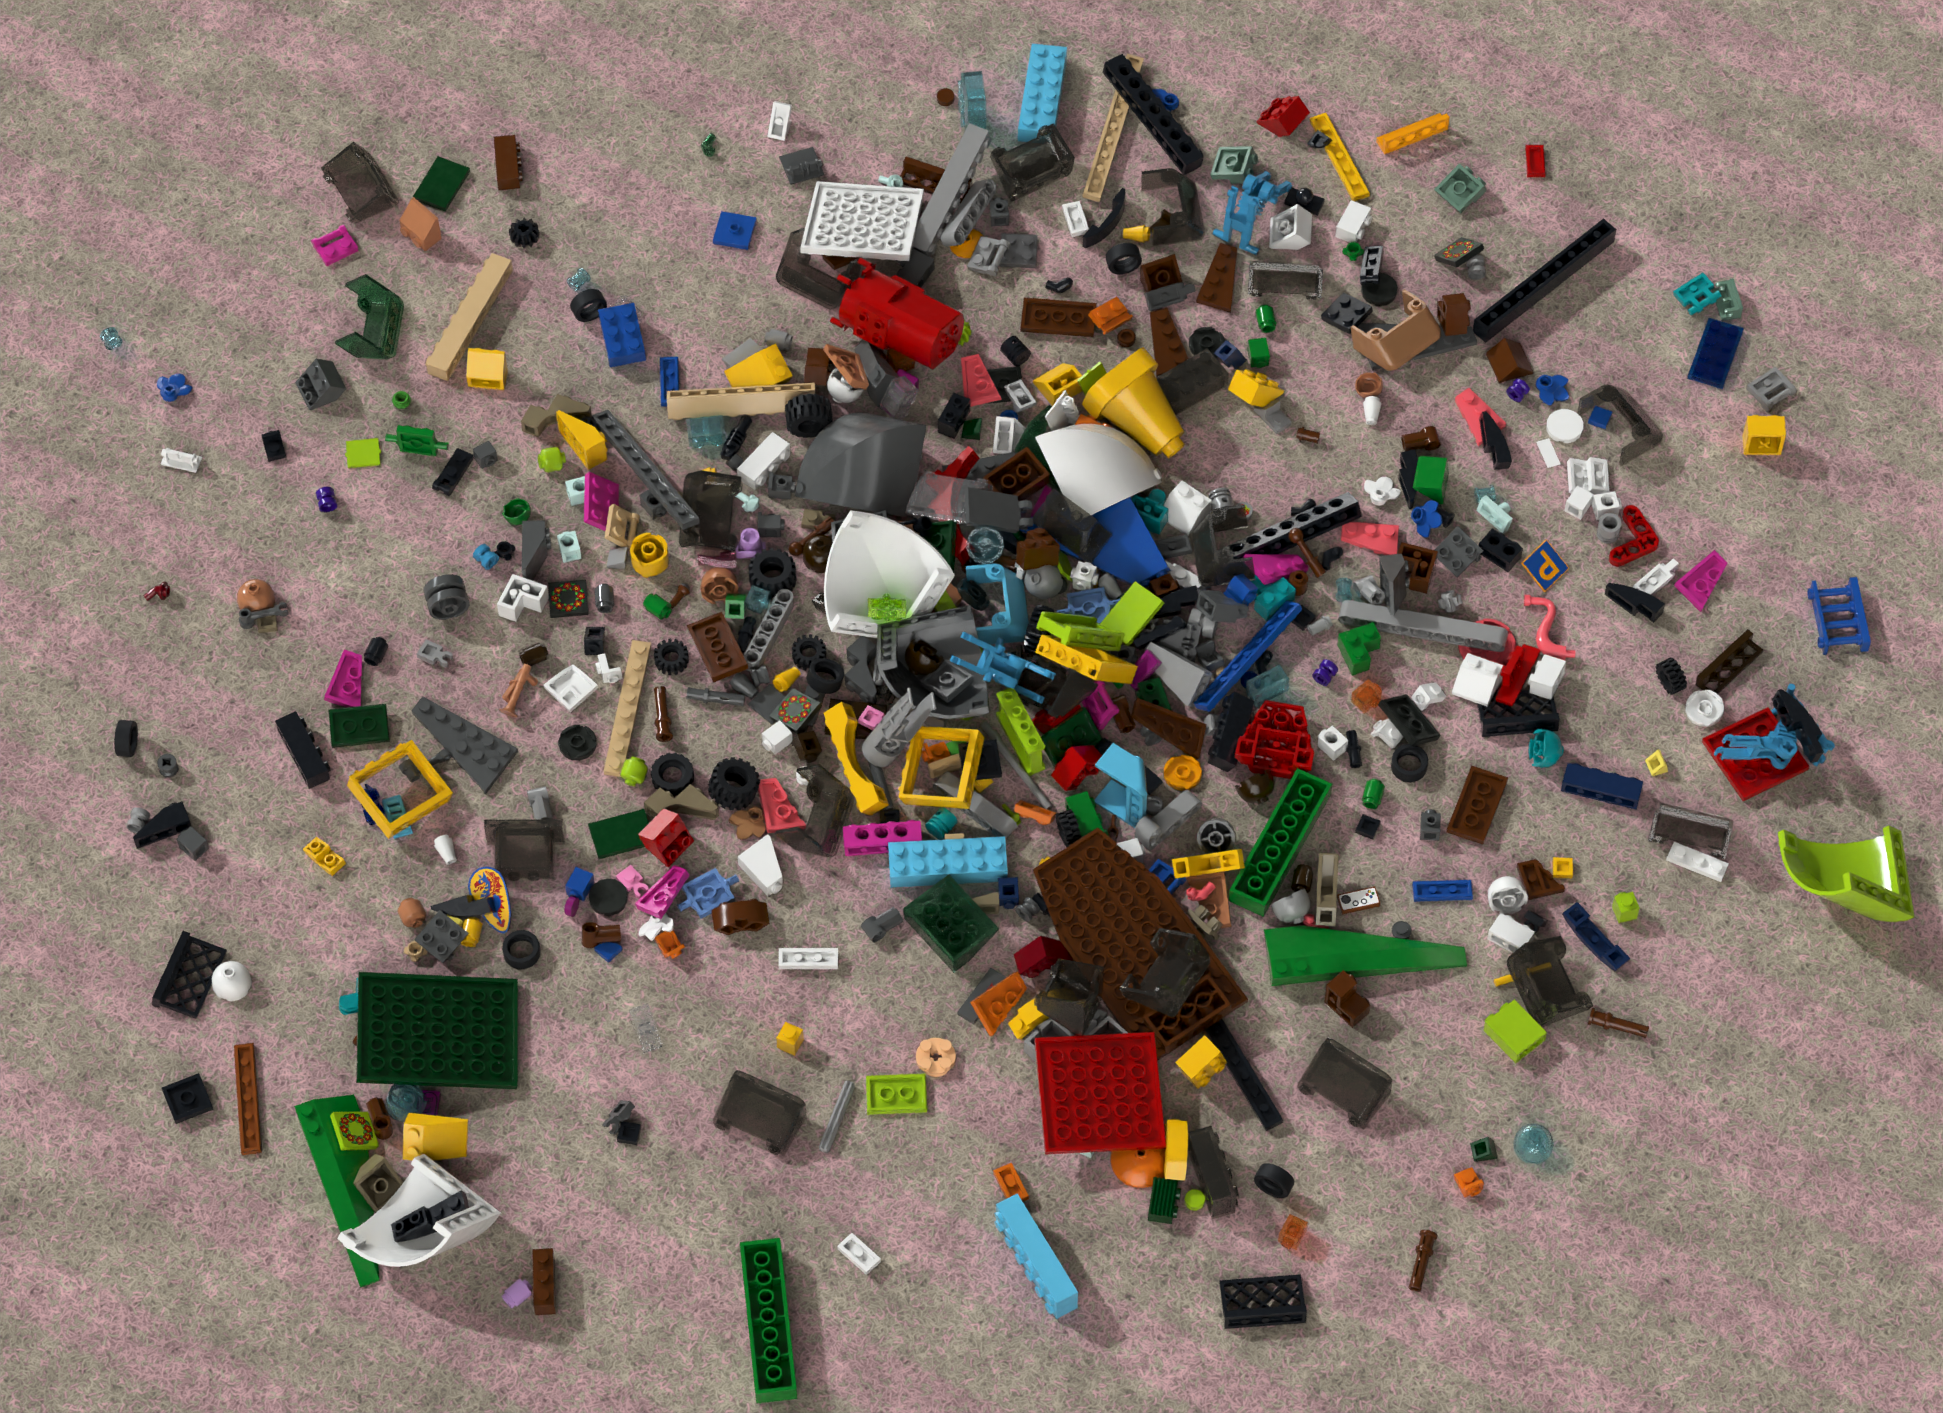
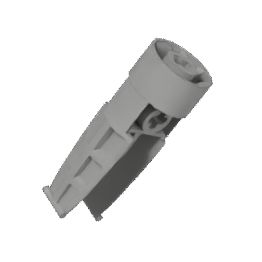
M907 688V693L886 713L862 744L863 755L871 764L878 767L891 765L921 728L932 709L936 710L934 692L926 696L905 719L913 706L911 688Z

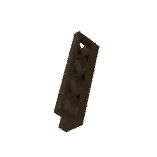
M1747 629L1697 676L1695 685L1705 691L1710 690L1705 686L1706 684L1717 682V688L1713 692L1720 693L1763 653V649L1752 641L1753 633ZM1750 646L1756 652L1753 655H1745L1744 649ZM1742 659L1743 664L1741 666H1732V660ZM1730 671V676L1728 678H1720L1719 672Z

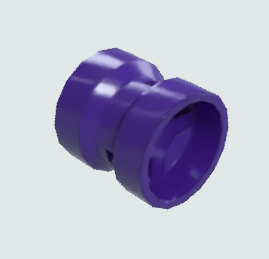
M322 487L316 491V497L319 501L318 506L321 512H330L337 508V502L334 498L335 493L332 487Z
M1324 659L1319 665L1320 668L1313 672L1312 677L1317 683L1327 686L1331 682V677L1337 674L1338 667L1332 661Z

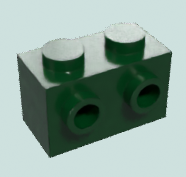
M1160 677L1138 683L1137 691H1135L1136 699L1139 698L1171 710Z

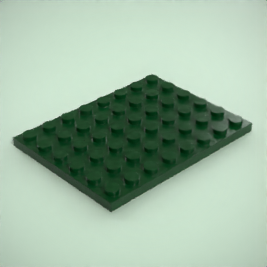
M359 972L356 1083L517 1090L518 979Z

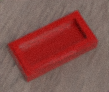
M1526 145L1527 177H1545L1544 145Z

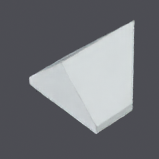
M996 416L993 453L1006 454L1014 452L1032 433L1016 418Z

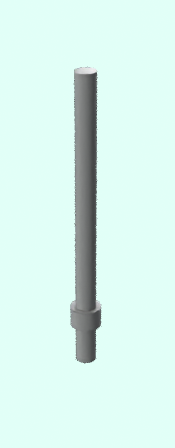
M987 721L983 722L981 727L988 735V739H997L998 749L1045 809H1052L1051 803L1002 742V737L999 733L994 731Z

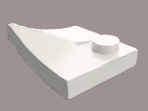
M571 665L546 682L544 688L571 713L598 689V685L576 666Z

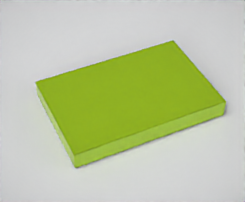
M1135 581L1100 624L1110 630L1125 633L1122 643L1130 646L1164 605V602Z
M926 1073L866 1076L867 1115L927 1112Z

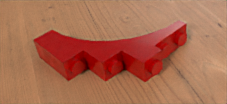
M969 446L959 454L952 464L948 465L944 472L937 469L925 482L937 495L926 507L939 522L947 520L957 521L955 559L962 565L976 552L962 534L958 521L959 494L967 475L980 459Z

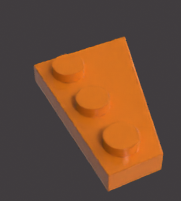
M1018 971L1012 973L970 1002L989 1036L995 1034L1000 1023L1006 1019L1008 1012L1027 990V986Z

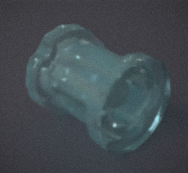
M579 268L577 273L571 278L569 277L566 282L571 289L578 292L580 286L585 282H589L591 278L583 268Z
M1494 485L1481 489L1478 487L1474 488L1476 504H1479L1481 498L1485 495L1493 502L1496 501Z
M1349 578L1337 579L1336 600L1338 602L1352 600V594L1350 593L1352 580Z

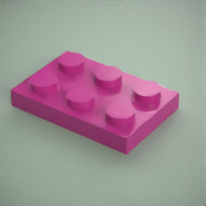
M588 472L585 474L584 522L605 531L609 506L612 504L619 506V484Z

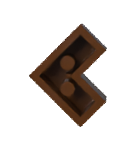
M1464 293L1442 295V301H1437V318L1445 336L1467 334V326H1470L1468 311H1470L1471 305Z
M1043 528L1027 531L1026 540L1017 542L1016 563L1023 570L1037 569L1045 565L1057 566L1060 545Z
M1401 542L1398 554H1402L1404 560L1408 562V573H1411L1409 590L1427 594L1436 566L1438 551Z
M1343 970L1326 985L1324 1003L1353 1028L1369 1014L1370 1003L1367 998L1360 996L1356 992V979Z

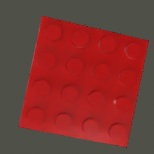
M1768 707L1702 739L1703 745L1742 801L1808 771L1810 767L1798 749L1784 769L1775 768L1768 758L1721 760V753L1714 756V752L1718 747L1747 748L1729 747V740L1726 743H1722L1723 738L1727 734L1763 737L1768 736L1771 731H1774L1778 720Z

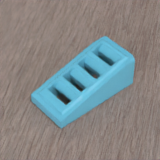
M401 795L382 800L387 820L390 823L406 814ZM411 826L394 835V839L412 834Z

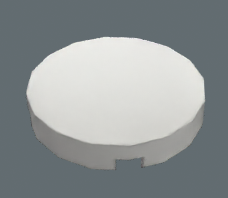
M1560 409L1550 414L1547 419L1546 430L1553 440L1571 443L1580 438L1584 422L1576 412L1569 409Z
M1698 690L1691 694L1686 701L1685 712L1692 723L1701 727H1710L1718 723L1723 716V700L1717 693L1711 690Z

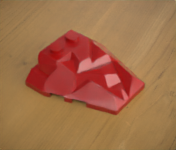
M1265 700L1255 714L1251 725L1248 724L1246 732L1238 739L1235 758L1241 764L1247 765L1252 773L1265 775L1264 771L1269 769L1272 776L1292 779L1297 768L1305 772L1311 771L1314 750L1310 743L1311 737L1307 730L1308 724L1304 707Z

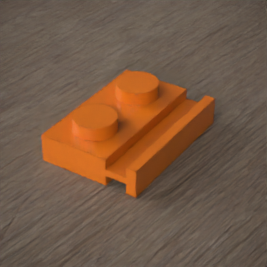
M1117 296L1093 309L1088 314L1096 326L1102 329L1104 335L1130 321L1133 317L1132 314L1130 315L1127 312L1128 309Z

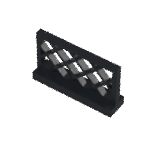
M1521 690L1515 701L1516 704L1522 707L1519 711L1511 708L1512 706L1497 702L1495 699L1498 692H1495L1493 695L1492 703L1489 706L1477 703L1482 737L1534 733L1537 729L1558 731L1560 718L1556 710L1554 696L1551 700L1548 699L1544 702L1538 698L1539 696L1531 694L1530 690ZM1521 697H1527L1530 700L1527 703H1524L1519 699ZM1533 702H1536L1537 704L1541 705V707L1538 710L1532 708L1530 705ZM1495 705H1498L1499 707L1503 708V710L1500 713L1494 711L1492 708ZM1546 708L1552 713L1543 714L1541 712ZM1525 710H1528L1529 712L1533 713V715L1524 716L1522 713ZM1508 711L1514 716L1504 717L1503 715ZM1487 713H1490L1491 715L1495 716V718L1485 719L1484 716Z
M182 931L152 997V1006L158 1008L162 1006L197 1019L212 986L213 972L222 964L227 949L190 936L189 932ZM191 944L199 945L202 951L192 955L190 951ZM213 951L220 953L219 959L210 961L207 953ZM204 955L208 963L197 966L194 958ZM191 960L195 968L184 971L182 964ZM210 967L212 971L211 976L203 978L200 970ZM197 972L200 980L190 983L187 975ZM184 977L187 985L177 988L174 983L175 980ZM202 983L205 989L204 992L195 995L192 987ZM189 988L192 997L182 1000L179 992ZM176 993L179 1002L174 1004L166 1002L168 996ZM195 1000L197 1005L195 1012L186 1009L185 1004Z
M1301 1274L1219 1280L1224 1329L1306 1323L1307 1310ZM1296 1281L1298 1285L1293 1291L1285 1286L1288 1282ZM1269 1283L1278 1286L1273 1292L1265 1288ZM1247 1285H1254L1255 1287H1257V1289L1252 1294L1244 1288ZM1233 1286L1237 1290L1233 1295H1230L1225 1291L1224 1287ZM1281 1289L1289 1294L1285 1300L1276 1295ZM1260 1291L1269 1296L1264 1302L1256 1297ZM1240 1293L1249 1297L1244 1303L1236 1299ZM1294 1297L1300 1301V1305L1291 1306L1288 1302ZM1272 1299L1280 1303L1278 1307H1270L1267 1304ZM1252 1300L1260 1305L1256 1309L1247 1307ZM1231 1302L1239 1306L1237 1310L1227 1311V1306Z

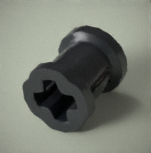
M1438 504L1436 512L1442 516L1443 527L1447 528L1452 523L1455 514L1447 512Z

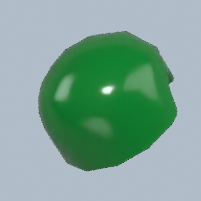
M517 498L503 506L504 511L502 515L512 525H521L522 521H528L531 515L530 504L524 499Z

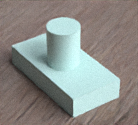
M1487 495L1481 498L1476 511L1503 534L1508 531L1513 519L1507 514L1511 510L1508 503L1503 502L1497 505Z

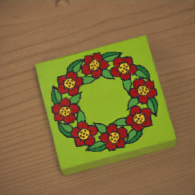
M333 1112L330 1115L341 1150H376L378 1148V1141L368 1112Z

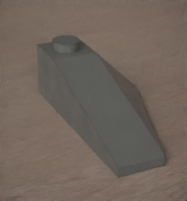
M862 339L854 350L856 354H859L869 383L867 387L868 395L875 405L880 408L901 381V378L875 345Z

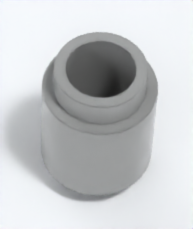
M771 329L770 332H766L764 342L767 343V347L776 343L779 350H790L793 336L789 335L788 332Z

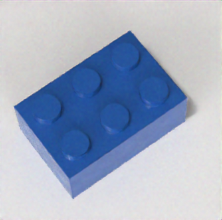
M629 303L598 309L609 367L646 361L635 304Z

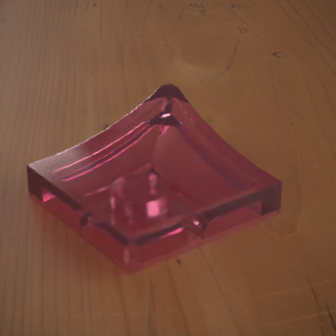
M731 551L720 552V555L714 556L697 555L698 566L707 564L719 568H737L735 553L731 554Z

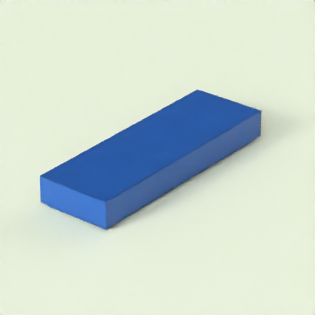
M660 357L661 407L667 406V391L679 390L678 357Z
M1471 880L1413 881L1412 883L1414 902L1473 899Z

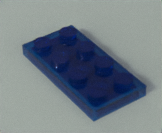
M1708 318L1687 379L1723 389L1744 328Z

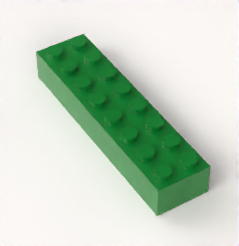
M1297 768L1244 863L1245 868L1240 870L1229 890V902L1262 917L1265 916L1328 802L1332 792V783Z
M780 1238L740 1242L756 1404L798 1399Z

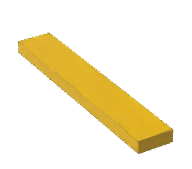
M1327 113L1310 117V123L1315 132L1319 130L1333 140L1324 149L1352 201L1355 202L1370 197L1369 190Z

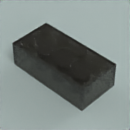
M1207 348L1158 376L1156 379L1175 415H1178L1228 386L1229 373Z
M1212 1126L1188 1132V1154L1201 1191L1205 1196V1202L1211 1219H1216L1235 1213V1207L1238 1205L1236 1197H1239L1236 1185H1232L1230 1180L1232 1179L1231 1170L1225 1166V1153L1223 1149H1219V1136L1217 1132H1213Z

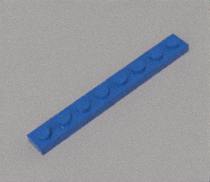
M1286 601L1194 702L1195 707L1208 712L1215 708L1216 704L1261 657L1262 653L1285 630L1290 622L1297 617L1302 610L1301 605Z

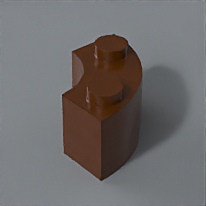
M808 347L804 383L827 385L829 376L832 373L829 371L830 364H833V362L824 352V348Z
M758 899L731 903L723 902L719 904V907L712 910L714 931L726 935L740 931L757 932L770 924L767 903L760 902Z

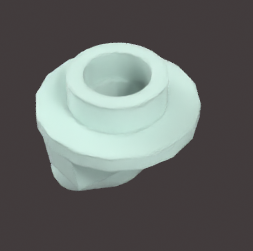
M896 174L891 175L889 178L880 175L878 182L889 187H903L902 178Z
M739 490L735 491L734 496L744 502L742 508L745 512H754L759 507V498L755 495L747 496Z

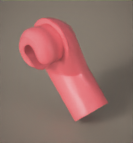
M1208 881L1201 890H1196L1193 887L1188 888L1186 895L1191 901L1205 900L1216 887Z
M1307 914L1304 916V926L1329 929V926L1316 925L1314 915Z

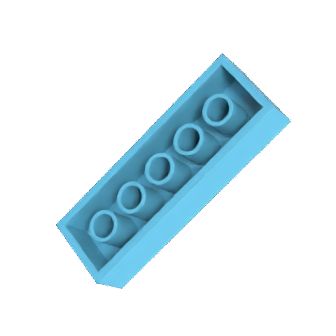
M1032 43L1018 125V141L1039 144L1049 142L1054 144L1067 62V47Z
M1005 836L888 842L890 888L998 882V878H1008Z
M1015 1194L997 1203L996 1213H994L996 1217L995 1226L999 1232L1003 1231L1006 1236L1004 1239L1007 1246L1014 1249L1016 1253L1014 1255L1018 1264H1023L1026 1270L1024 1272L1029 1281L1033 1280L1036 1285L1035 1291L1039 1298H1044L1048 1313L1050 1315L1053 1313L1055 1318L1058 1319L1077 1309V1289L1019 1195Z

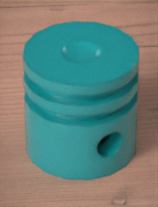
M940 807L925 824V827L932 836L943 840L945 834L952 830L958 823V820L951 811Z

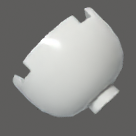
M837 368L832 371L827 381L828 391L837 403H852L864 391V389H856L849 385Z
M1505 876L1498 878L1492 882L1488 889V902L1491 910L1500 911L1499 913L1502 914L1519 912L1521 906L1524 903L1526 905L1528 900L1525 887L1515 877Z
M224 962L214 970L212 975L213 991L219 998L227 999V1001H236L245 997L252 985L249 971L239 962Z

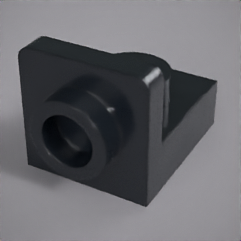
M279 430L269 431L261 435L268 462L287 458Z
M586 627L584 635L585 655L604 654L605 627Z

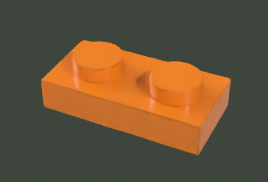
M1023 800L1016 803L1014 812L1019 813V816L1033 818L1042 825L1051 824L1055 820V814H1057Z
M1012 1162L993 1170V1174L1006 1199L1015 1194L1019 1195L1022 1202L1029 1199V1195Z

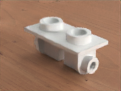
M170 448L162 449L161 453L164 456L161 465L194 473L197 472L202 457L196 454L192 455L170 450Z

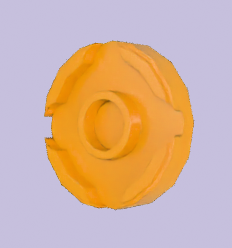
M1180 755L1171 757L1164 767L1166 783L1179 791L1195 788L1202 777L1200 764L1192 756Z

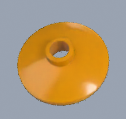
M972 229L966 238L970 240H965L961 245L949 247L956 256L971 258L980 237L983 235L979 231Z

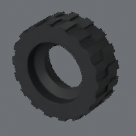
M666 753V755H661L660 758L656 759L654 765L652 764V784H654V788L657 790L662 788L665 792L669 791L675 797L694 782L693 765L682 754ZM669 767H676L681 770L682 777L675 783H669L663 778L664 771Z

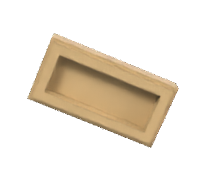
M959 753L928 764V773L932 779L943 775L946 771L953 772L961 769Z

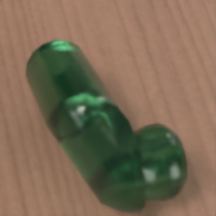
M709 133L701 143L703 154L707 157H711L715 153L712 143L715 141L716 136L712 133Z

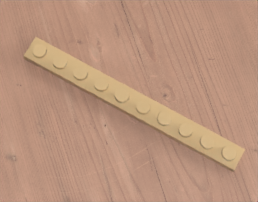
M1127 54L1126 59H1129L1133 68L1140 73L1144 58ZM1115 90L1082 196L1100 202L1129 109L1128 104L1117 90Z

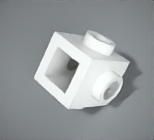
M1079 561L1077 567H1073L1070 578L1073 579V588L1081 591L1092 589L1093 585L1097 584L1099 578L1097 566L1089 562L1083 563Z

